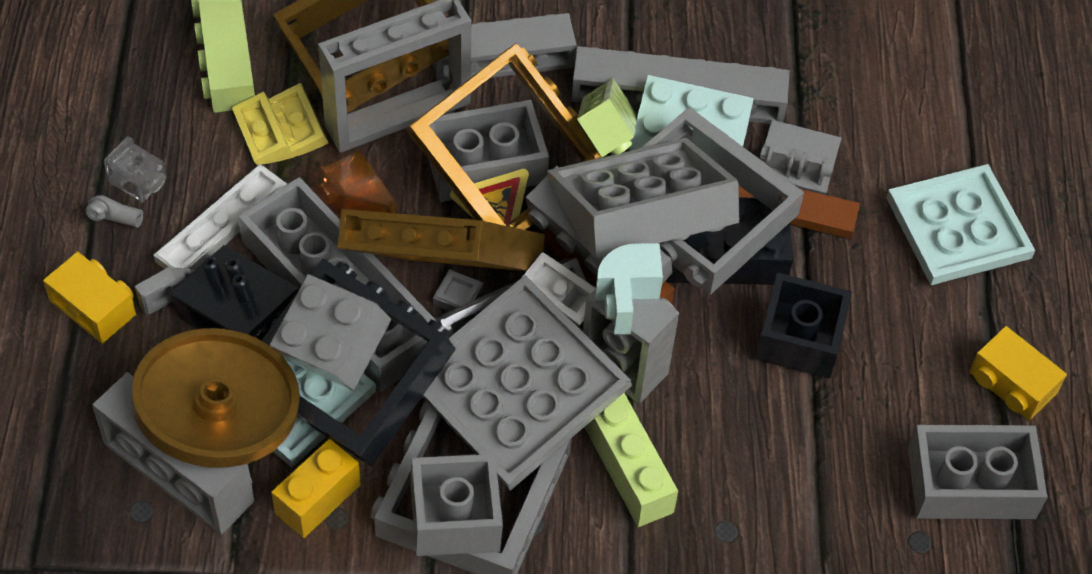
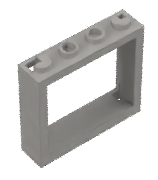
M438 0L318 43L325 128L339 153L407 128L471 78V19L459 0ZM448 12V18L443 13ZM449 38V77L347 114L345 76ZM339 51L341 57L334 58V56L331 55L332 53ZM453 84L452 89L445 91L443 88ZM471 93L447 112L469 105Z
M689 107L641 148L688 138L738 180L739 186L773 210L715 264L711 263L683 240H669L659 243L660 250L671 258L672 265L682 272L692 285L701 287L711 295L799 215L804 192Z
M426 401L420 411L419 420H421L417 431L411 430L405 441L403 452L406 454L401 464L395 463L390 471L387 485L390 487L385 497L379 496L371 512V518L375 522L376 537L416 551L413 520L395 513L411 482L412 458L423 457L441 420V416ZM572 438L541 464L502 554L499 552L431 555L429 557L474 574H518L570 455Z

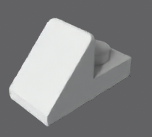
M542 252L524 275L575 325L579 326L584 320L586 298L596 288Z

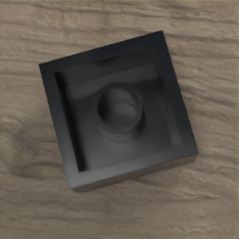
M777 273L755 359L831 378L852 291Z

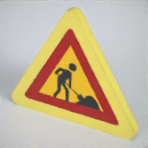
M520 169L474 183L505 225L520 215L529 175L526 169ZM452 190L450 197L473 218Z

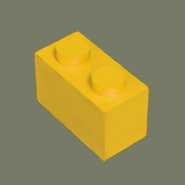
M78 251L43 280L49 301L101 344L107 341L136 315L132 300L134 294L131 289L121 280L115 282L107 275L106 270L95 259L89 261Z
M1007 326L977 353L969 371L981 386L993 391L1005 401L1012 411L1020 413L1028 421L1058 394L1067 376V373Z
M329 438L271 492L275 515L304 539L361 485L359 462Z

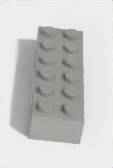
M300 177L238 215L241 239L246 247L269 271L292 283L299 289L307 275L313 272L322 258L335 266L340 261L356 272L358 276L355 279L366 285L370 280L383 288L388 293L386 298L397 304L399 300L408 303L419 313L417 318L425 323H428L430 319L436 321L373 254L337 248L340 219ZM391 319L363 374L376 383V388L382 392L405 375L428 342Z

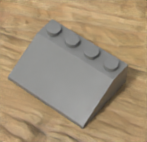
M688 138L547 170L548 179L580 243L596 259H604L612 250L623 245L661 243L669 240L680 241L687 239L693 234L705 231L716 232L724 229L725 226L739 223L738 180Z

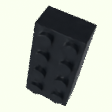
M739 197V223L725 226L724 229L716 232L705 231L693 234L683 241L711 263L715 264L773 210L757 198ZM790 223L723 284L774 285L777 273L790 275L793 263ZM672 265V274L666 281L668 283H690L685 275Z

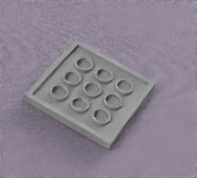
M524 275L449 338L456 350L422 397L476 455L495 454L497 477L511 490L626 392L632 384L631 379Z

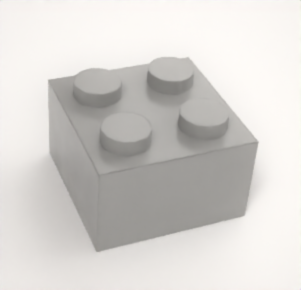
M308 274L269 346L287 361L354 391L391 318L375 302Z
M495 454L412 458L410 485L416 556L500 552L503 523Z

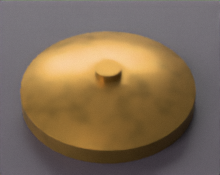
M209 328L182 332L165 339L152 348L141 360L134 374L131 404L138 427L145 437L162 452L185 463L203 467L224 468L254 462L277 449L286 440L294 427L300 393L292 368L271 346L245 333Z

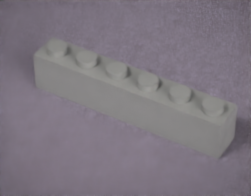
M578 46L571 102L582 103L585 95L614 78L632 107L639 109L647 76L651 75L754 98L749 122L771 124L772 120L784 122L788 104L790 70Z

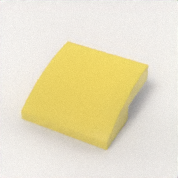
M301 83L271 98H268L263 91L232 107L256 165L283 161L329 144L307 92Z

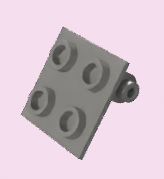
M772 120L765 145L762 148L760 160L796 187L826 195L841 137Z

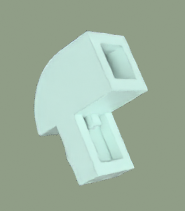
M659 243L620 246L608 253L599 266L595 301L605 300L606 319H613L614 335L631 334L634 313L632 300L660 298L663 273Z

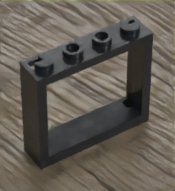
M322 258L310 275L330 284H337L351 293L375 302L392 320L428 342L361 436L299 395L297 418L372 467L456 349L447 337L450 332L441 324L432 319L425 323L417 318L419 313L408 303L399 300L397 304L386 298L388 293L376 283L369 280L365 285L355 279L358 276L356 272L339 261L335 266ZM296 295L261 341L268 345L271 344Z

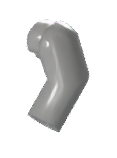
M104 195L90 198L86 207L87 216L94 221L105 219L138 228L143 220V210L123 205Z

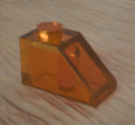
M360 150L321 168L322 184L319 185L320 194L327 205L333 204L340 216L342 209L397 213L396 201Z

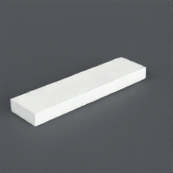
M259 164L154 254L155 262L163 269L167 267L197 269L205 259L211 257L223 245H226L240 233L238 215L283 188L287 183Z

